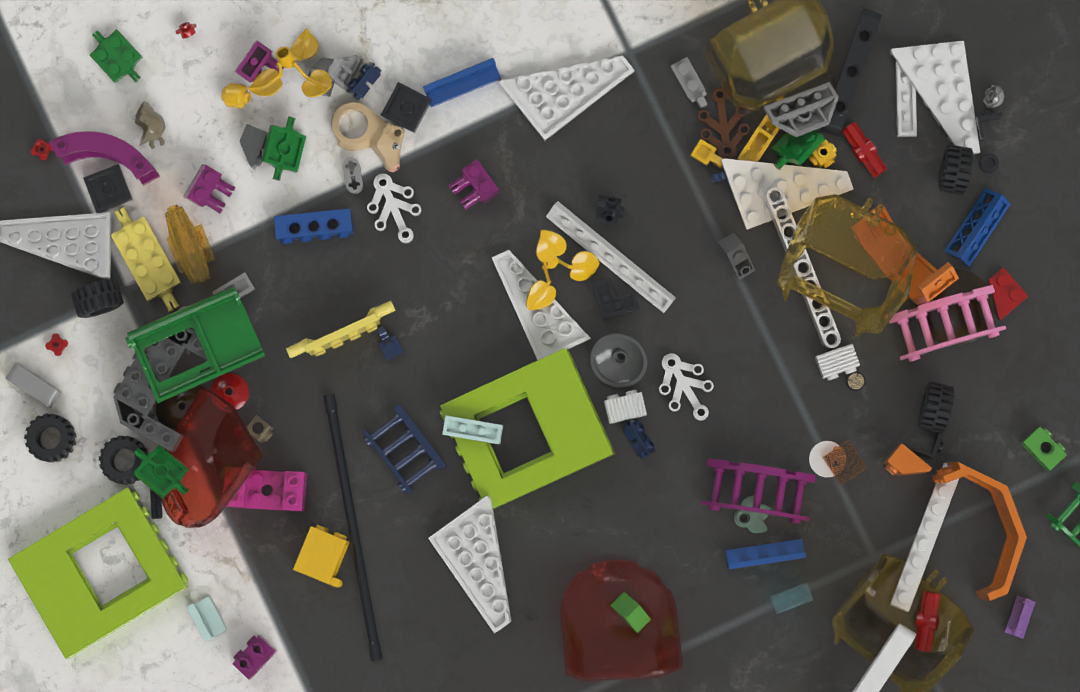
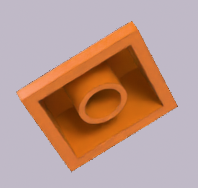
M903 444L898 445L883 462L886 466L884 469L893 476L894 474L898 476L921 474L932 469V467Z

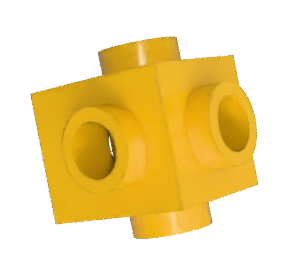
M824 140L808 158L814 166L816 165L818 168L824 166L827 168L835 162L837 150L832 142L828 143L827 140ZM824 149L827 155H821L820 150Z

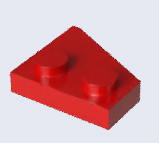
M1004 267L988 280L989 286L993 285L995 290L992 293V298L999 321L1028 297Z

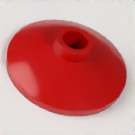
M226 373L219 376L211 387V398L214 404L224 411L240 409L245 405L249 397L247 382L241 376L234 373ZM228 388L232 389L231 395L226 394Z

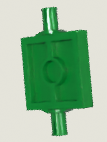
M116 29L106 38L98 30L95 31L96 34L93 33L92 36L99 44L89 56L114 83H117L126 75H129L134 82H137V79H140L141 76L136 73L134 68L143 56L119 30Z
M288 116L286 127L281 128L275 125H270L261 162L275 168L273 180L280 181L283 170L294 173L298 172L306 136L299 134L293 129L296 118Z
M818 129L798 137L786 132L771 148L774 154L781 157L774 166L779 170L788 162L800 166L825 140L823 135L816 132Z
M159 445L148 455L139 447L135 450L133 454L140 458L142 462L133 475L162 499L175 488L183 496L189 491L181 483L182 478L189 469L162 446Z

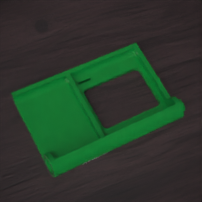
M235 286L127 333L128 337L125 338L128 347H133L157 403L265 356ZM189 328H193L207 361L167 380L158 382L145 354V348Z

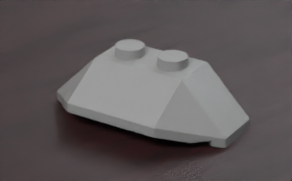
M827 82L766 105L763 109L773 125L798 137L829 125L839 97L831 83Z

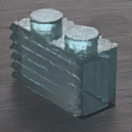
M803 582L802 584L795 585V587L788 588V590L781 591V593L774 594L773 596L770 595L769 599L775 613L779 614L812 601L813 597L808 584Z

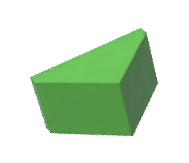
M625 592L610 605L636 633L651 620L642 607Z

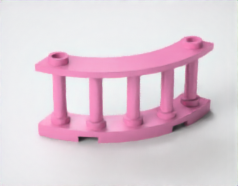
M993 285L974 289L967 293L948 296L919 305L911 310L907 309L887 316L889 324L897 322L901 326L909 354L900 356V360L909 359V362L921 359L920 355L957 343L988 335V338L999 336V332L1005 330L1006 326L996 328L987 299L989 294L995 292ZM977 299V302H980L988 330L977 333L969 308V300ZM958 303L962 308L970 335L956 339L947 310L949 309L948 306ZM937 309V312H940L948 341L934 345L926 316H928L927 312ZM915 316L916 319H919L927 348L918 351L915 349L908 326L909 318Z

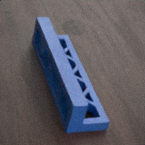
M491 58L423 86L426 96L432 99L430 104L432 108L499 81L501 77L494 58Z
M985 188L944 251L970 267L1010 206L1009 201L1002 194ZM988 195L993 196L992 201L985 204L984 201ZM982 211V216L974 220L975 215ZM972 227L971 233L964 236L965 230ZM957 244H962L958 252L952 251Z
M802 539L725 550L728 570L806 558Z

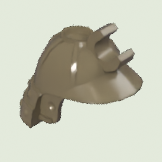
M143 101L135 115V124L143 129L139 146L149 141L150 148L154 149L155 140H158L161 146L165 145V141L161 136L166 126L162 116L155 112L148 102Z

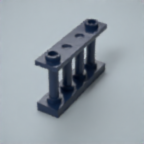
M399 404L394 408L396 413L393 418L372 434H369L367 430L363 431L365 434L363 439L369 447L373 445L399 479L398 485L404 493L408 491L411 494L413 493L410 488L412 484L433 468L443 470L447 465ZM404 422L408 427L405 429L406 432L381 450L375 440L396 424ZM415 437L419 442L417 448L393 465L387 458V455L408 439ZM427 452L431 457L428 460L429 463L404 480L398 471L421 453L425 454Z

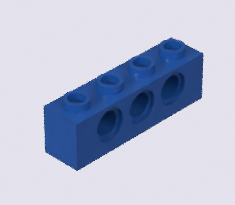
M350 208L274 216L276 240L278 242L281 241V244L293 243L292 240L299 239L300 242L312 241L311 238L318 237L319 240L331 239L330 236L337 235L338 238L350 237L349 234H354L352 211ZM330 221H337L338 226L336 229L331 230L328 228ZM311 223H318L319 228L317 231L312 232L309 230ZM299 225L300 230L298 233L293 234L290 232L291 226Z

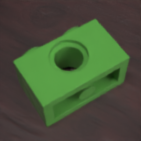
M1038 427L1020 444L1048 472L1067 456L1064 452L1066 449L1061 443L1053 441L1051 438L1052 434L1045 427L1043 429ZM1042 443L1049 445L1048 453L1041 451Z

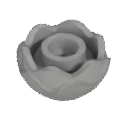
M991 85V88L985 91L986 97L983 99V102L988 108L1000 106L1004 100L1002 88L998 85Z

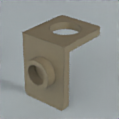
M256 415L245 430L260 443H263L271 438L274 428ZM258 422L264 426V430L260 434H256L253 431V425Z

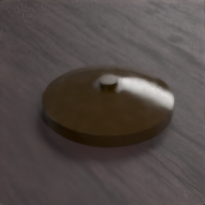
M954 269L959 279L929 302L959 293L971 292L974 289L986 287L987 285L971 272ZM989 294L987 301L993 318L994 302L992 295ZM977 299L969 300V308L977 333L987 330L980 302H977ZM958 303L948 306L949 309L947 311L956 339L970 335L961 306ZM937 309L927 312L928 316L926 318L933 340L939 343L947 342L948 338L940 312H937ZM978 338L971 339V340H968V341H964V342H961V343H957V344H954V345H951V346H962V345H966V344H969V343L975 341V340L978 339Z

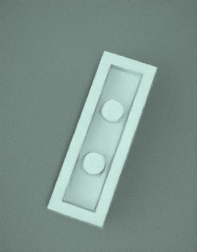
M445 416L442 435L500 444L503 425Z

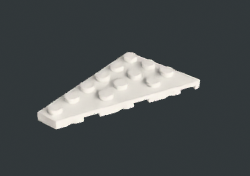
M721 159L746 230L773 220L764 198L766 191L773 187L780 188L783 191L791 213L853 190L847 171L784 165L779 170L773 163ZM775 191L770 193V199L776 202L779 199L778 193ZM778 209V218L786 215L783 209Z

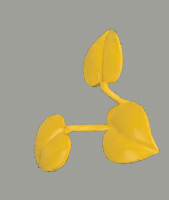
M307 28L298 36L290 49L284 46L276 51V57L279 60L277 62L279 73L275 69L264 70L248 87L249 91L264 97L277 93L283 86V82L280 79L283 76V66L288 69L295 67L307 79L301 87L305 96L313 98L328 92L332 87V79L326 71L321 69L314 70L309 77L295 62L296 60L302 61V59L308 60L319 50L317 39Z
M541 230L536 247V256L543 264L542 269L547 281L538 280L531 286L526 299V308L528 310L543 309L554 301L556 289L550 285L548 268H555L560 263L571 269L569 276L573 280L583 281L590 278L596 272L599 260L593 253L581 251L573 257L572 265L565 263L557 258L566 250L565 239L553 231Z

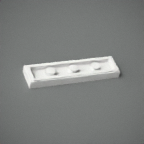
M896 61L897 137H916V90Z

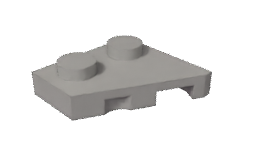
M357 55L335 58L328 67L327 73L335 84L347 91L348 84L354 78L363 58Z

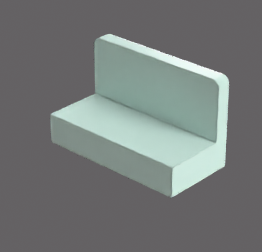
M210 597L187 606L204 641H208L227 630Z

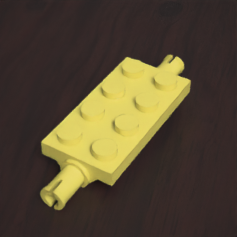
M125 207L120 209L121 213L117 210L114 214L122 228L111 234V237L148 302L156 297L162 298L168 311H174L172 305L175 309L179 308L180 305L173 296L172 289L181 284V281L144 216L132 222Z
M390 300L382 305L373 307L365 318L317 340L303 339L287 347V353L290 358L304 352L318 357L326 353L325 350L330 347L335 349L342 346L343 341L347 339L353 341L361 337L360 334L365 331L368 333L373 332L381 324L379 321L381 317L396 311L393 303Z

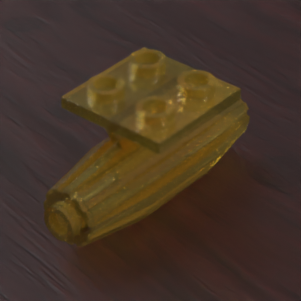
M173 205L167 208L168 211L165 213L169 237L166 239L179 273L185 272L192 285L210 279L207 263L216 259L202 224L194 226L184 208Z

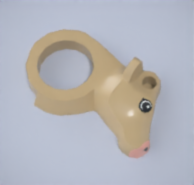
M349 102L341 105L335 111L332 120V129L339 141L338 146L348 151L363 150L370 147L383 161L384 168L387 171H397L400 167V153L405 136L403 127L386 123L362 103ZM350 111H358L364 114L368 121V128L365 134L356 139H349L343 136L339 130L341 117Z

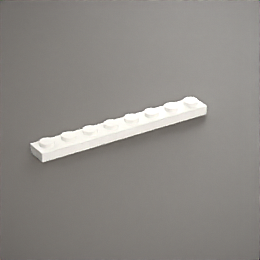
M557 201L546 216L550 221L587 251L593 253L600 262L660 311L665 313L676 299L675 296L560 202Z
M944 463L942 468L948 467L947 463ZM959 478L946 484L944 482H937L935 484L891 599V606L909 612Z

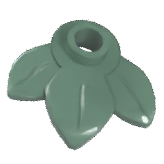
M754 496L745 498L741 506L753 507ZM761 504L760 509L771 510L766 505ZM737 510L734 514V521L739 527H747L752 533H764L768 529L763 520L769 515ZM742 514H745L747 516V520L745 522L740 520V516Z

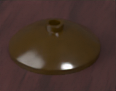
M200 384L162 402L157 403L156 401V415L159 422L183 436H191L202 431L210 422L213 414V401L208 390ZM181 403H185L186 405L184 410H180L179 405Z

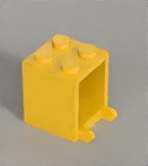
M316 525V528L311 526L293 570L334 587H341L343 582L335 577L350 542L346 540L347 536L337 532H334V535L328 533V528Z

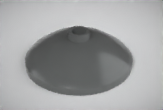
M610 333L601 337L595 343L591 351L590 362L595 375L602 382L613 387L622 388L634 385L644 376L648 365V357L643 345L633 336L625 333ZM622 353L624 357H620L618 354Z

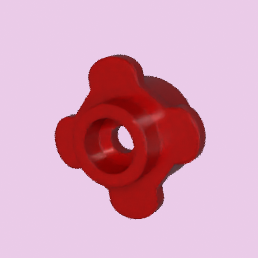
M185 22L175 32L185 39L196 33L194 28L197 25Z
M39 138L31 149V154L37 155L41 160L45 161L48 159L49 152L53 149L50 143L47 144L42 138Z
M55 333L52 335V339L46 343L45 347L47 350L53 351L55 356H60L65 347L68 346V341L63 340L59 334Z

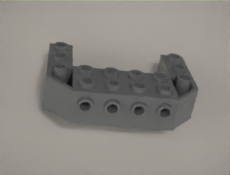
M189 328L145 348V354L158 382L169 379L183 352L188 355L192 352L207 360L195 331ZM135 352L131 367L128 366L125 369L122 383H118L113 392L115 393L113 398L120 423L175 453L184 436L153 419L155 415L150 413L156 399Z

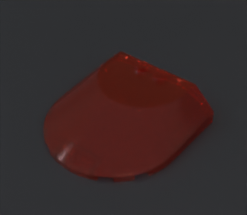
M207 389L200 390L174 431L184 436L175 453L165 448L166 451L189 469L181 480V483L189 491L183 496L175 488L164 499L161 498L169 518L177 525L184 526L185 528H200L216 519L263 458V454L235 407L213 391Z
M606 560L590 565L588 569L582 573L579 572L572 579L563 595L560 609L566 676L580 681L661 678L682 670L683 660L676 604L671 591L661 582L662 579L650 569L647 571L631 561ZM623 592L636 601L651 619L638 633L610 606Z

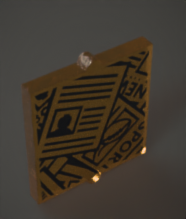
M849 440L838 447L835 446L834 450L822 457L840 485L851 478L855 479L857 474L867 469V466Z

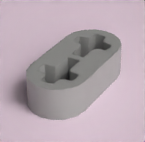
M349 157L343 162L345 185L350 193L358 194L363 189L361 168L357 159ZM349 162L357 165V167H354V174H351L350 169L346 168V166H349ZM353 177H355L357 183H360L356 190L349 187L352 184Z

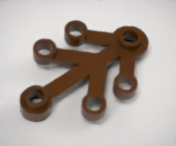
M716 88L712 93V100L717 103L719 123L711 118L706 110H701L698 113V120L705 122L721 134L722 142L713 137L709 129H703L700 137L703 141H708L718 149L719 157L734 159L737 154V144L744 136L748 135L750 128L747 124H741L738 128V133L731 141L729 133L741 117L746 115L747 108L744 105H739L735 110V114L727 123L725 109L727 92L723 88ZM718 92L723 93V97L718 98L716 94ZM738 109H744L745 113L739 114ZM705 113L707 118L701 119L700 114ZM741 127H746V128H747V132H746V133H742V132L740 131V128H741ZM703 132H708L710 136L704 138L702 134ZM729 148L731 153L725 154L724 149Z

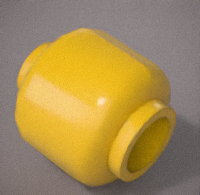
M229 83L222 89L221 99L227 107L243 109L250 102L251 93L248 92L246 85Z

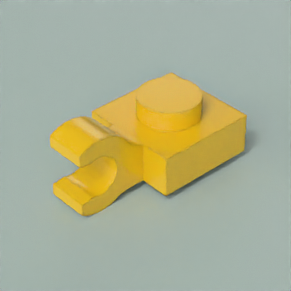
M700 139L691 157L706 166L709 162H712L715 166L722 169L721 159L723 158L715 154L717 148Z

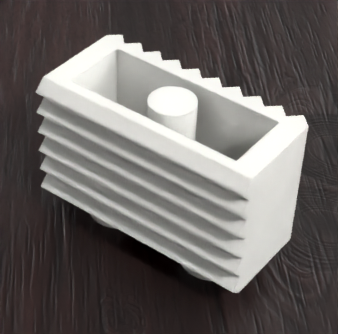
M853 344L815 357L822 379L827 378L828 381L838 378V374L845 372L846 375L856 372V367L860 366Z
M637 390L628 391L626 396L619 397L618 394L610 395L604 401L609 424L647 415L642 392L637 393Z

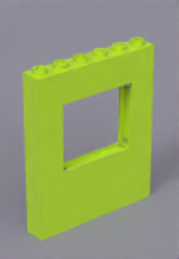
M568 348L561 349L440 405L442 409L440 414L444 421L445 416L480 421V418L526 397L528 398L551 452L503 473L490 443L450 436L456 440V451L459 456L464 458V469L467 474L470 473L472 476L471 484L473 489L480 494L481 498H479V501L489 495L492 500L493 509L615 454Z
M125 488L8 558L9 563L65 659H70L189 587L187 585V582H189L184 572L180 573L177 568L179 565L174 555L170 556L167 551L169 549L167 542L164 538L160 539L158 535L160 532L155 522H150L148 518L150 513L145 506H141L139 503L140 496L135 489ZM118 527L145 572L147 579L102 605L74 558L73 553Z

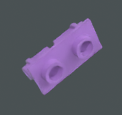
M1020 596L1016 597L1005 633L1024 638L1035 605L1034 601Z

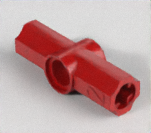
M856 122L848 125L841 131L851 145L853 154L859 162L864 164L873 179L887 170V167L876 153L877 150L869 138L865 137Z
M923 592L921 610L918 612L916 619V628L918 629L914 649L919 651L931 652L933 648L934 635L939 625L938 610L941 594L937 592Z

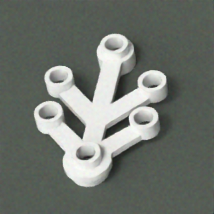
M379 174L374 179L376 192L372 202L367 205L369 213L376 214L379 210L378 204L384 194L386 203L380 218L375 222V228L378 231L386 229V221L391 211L399 228V240L402 243H410L413 240L414 234L410 228L406 227L398 208L410 212L413 216H418L421 214V207L418 204L412 205L394 198L391 191L403 194L406 199L412 198L414 191L411 187H402L393 183L391 177L387 174ZM381 180H386L385 186H380ZM408 189L412 191L410 196L404 194ZM371 205H376L375 211L369 209ZM418 207L419 212L413 213L412 208ZM383 222L384 227L378 228L377 224ZM408 232L409 237L403 238L402 233Z
M667 354L662 360L665 375L663 383L659 387V392L662 395L670 393L671 387L669 384L672 374H674L677 383L673 399L669 403V409L673 412L680 409V398L683 390L694 408V418L699 421L705 420L709 414L708 408L700 404L690 386L710 392L714 387L713 383L710 380L700 381L683 376L680 369L693 372L694 375L699 376L703 373L704 368L701 364L692 365L681 362L676 354ZM671 359L674 360L675 365L669 366L668 361ZM696 366L702 369L700 373L694 371ZM710 383L711 389L706 390L704 384ZM667 386L668 392H662L661 387ZM673 402L678 404L677 409H672L671 404ZM699 409L705 411L703 416L698 415L697 411Z

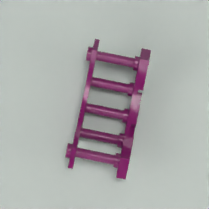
M90 131L75 132L49 141L58 159L62 158L66 166L79 160L95 157L124 165L134 174L136 179L140 180L143 186L160 177L156 169L136 148L126 141L109 134Z
M707 459L706 466L713 467L715 472L711 502L701 501V505L708 506V510L719 511L720 508L748 511L789 518V522L801 524V520L809 521L810 517L800 516L804 485L806 486L807 482L815 483L816 475L797 471L791 472L786 471V469ZM725 470H733V474H735L731 504L719 503L722 477ZM745 472L755 473V477H757L753 507L738 505L742 477L745 475ZM767 475L777 477L778 481L774 511L760 509L764 479H767ZM789 479L795 480V484H797L792 514L782 512L786 482Z

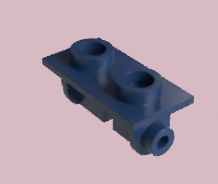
M365 63L361 67L360 75L357 79H352L348 84L349 89L346 92L350 94L354 92L353 97L357 100L363 99L370 89L365 83L368 81L373 85L381 76L380 72L382 70L377 66L373 68L375 63Z
M637 418L623 425V432L629 442L633 439L637 440V442L632 444L637 456L643 459L655 452L653 441L647 437L643 424Z

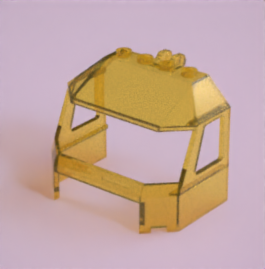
M836 194L816 197L799 220L781 264L777 284L782 289L783 299L785 302L787 301L791 288L857 321L853 337L861 336L862 333L868 332L880 334L909 296L918 249L903 228L879 216L883 210V204L879 203L872 213L868 211L873 204V199L871 198L867 199L862 208ZM809 247L872 280L894 277L882 306L861 309L795 276L792 267L804 250ZM908 265L907 274H906V276L903 277V279L900 281L902 272H903V270L905 269V267Z

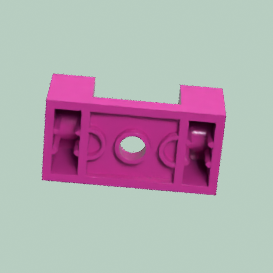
M227 467L224 506L305 512L307 473ZM265 485H270L273 489L269 496H265L262 493V488Z

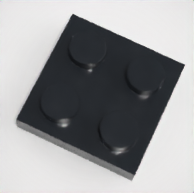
M398 82L381 116L415 133L432 99Z
M119 164L83 178L96 213L107 211L133 200Z

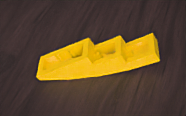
M779 94L775 102L785 98ZM767 114L737 159L755 162L760 160L780 130L779 127L771 123Z

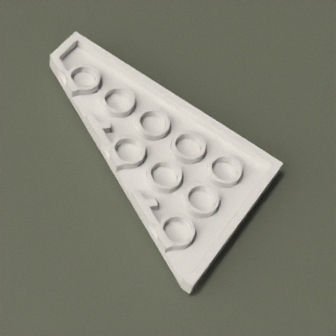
M964 41L891 49L890 54L893 55L900 65L899 67L902 72L906 74L911 85H913L924 100V104L930 109L932 116L939 126L941 125L950 142L957 146L972 148L973 154H979L980 147Z
M622 55L597 62L583 63L567 68L563 67L557 70L501 80L499 84L543 140L546 141L631 75L634 69Z
M110 212L0 221L1 243L104 280L110 279Z
M487 495L428 539L495 634L511 622L492 500Z

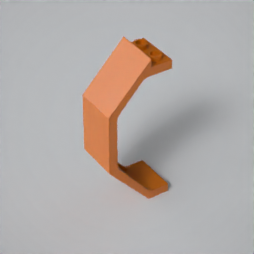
M881 203L851 226L854 237L886 277L916 305L928 303L959 279L949 262L937 270L924 259L896 227L886 208Z
M947 462L948 467L937 470V474L932 476L934 483L944 482L946 484L964 477L986 488L992 496L1006 533V541L992 584L976 591L978 599L991 601L1008 594L1027 536L1008 486L959 462Z

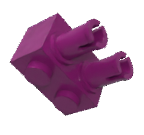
M256 40L234 72L251 83L261 73L262 66L275 69L279 73V69L276 67L279 61L272 57L271 53L273 51Z
M477 159L461 170L462 176L448 185L454 195L468 185L473 188V192L459 200L465 210H468L478 201H482L485 204L500 193L498 187Z
M202 164L183 197L199 207L206 205L220 214L223 211L220 207L224 208L226 203L213 197L212 191L217 189L227 195V197H230L232 195L230 191H234L235 186L222 180L221 173Z
M254 635L246 643L248 647L244 651L240 650L233 657L235 661L232 664L249 680L277 652L261 635L257 637Z

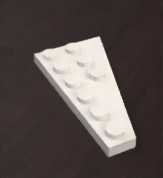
M510 250L492 257L537 360L561 349H570L591 339L555 299L548 307L528 310L526 308L527 295L537 279L532 276Z

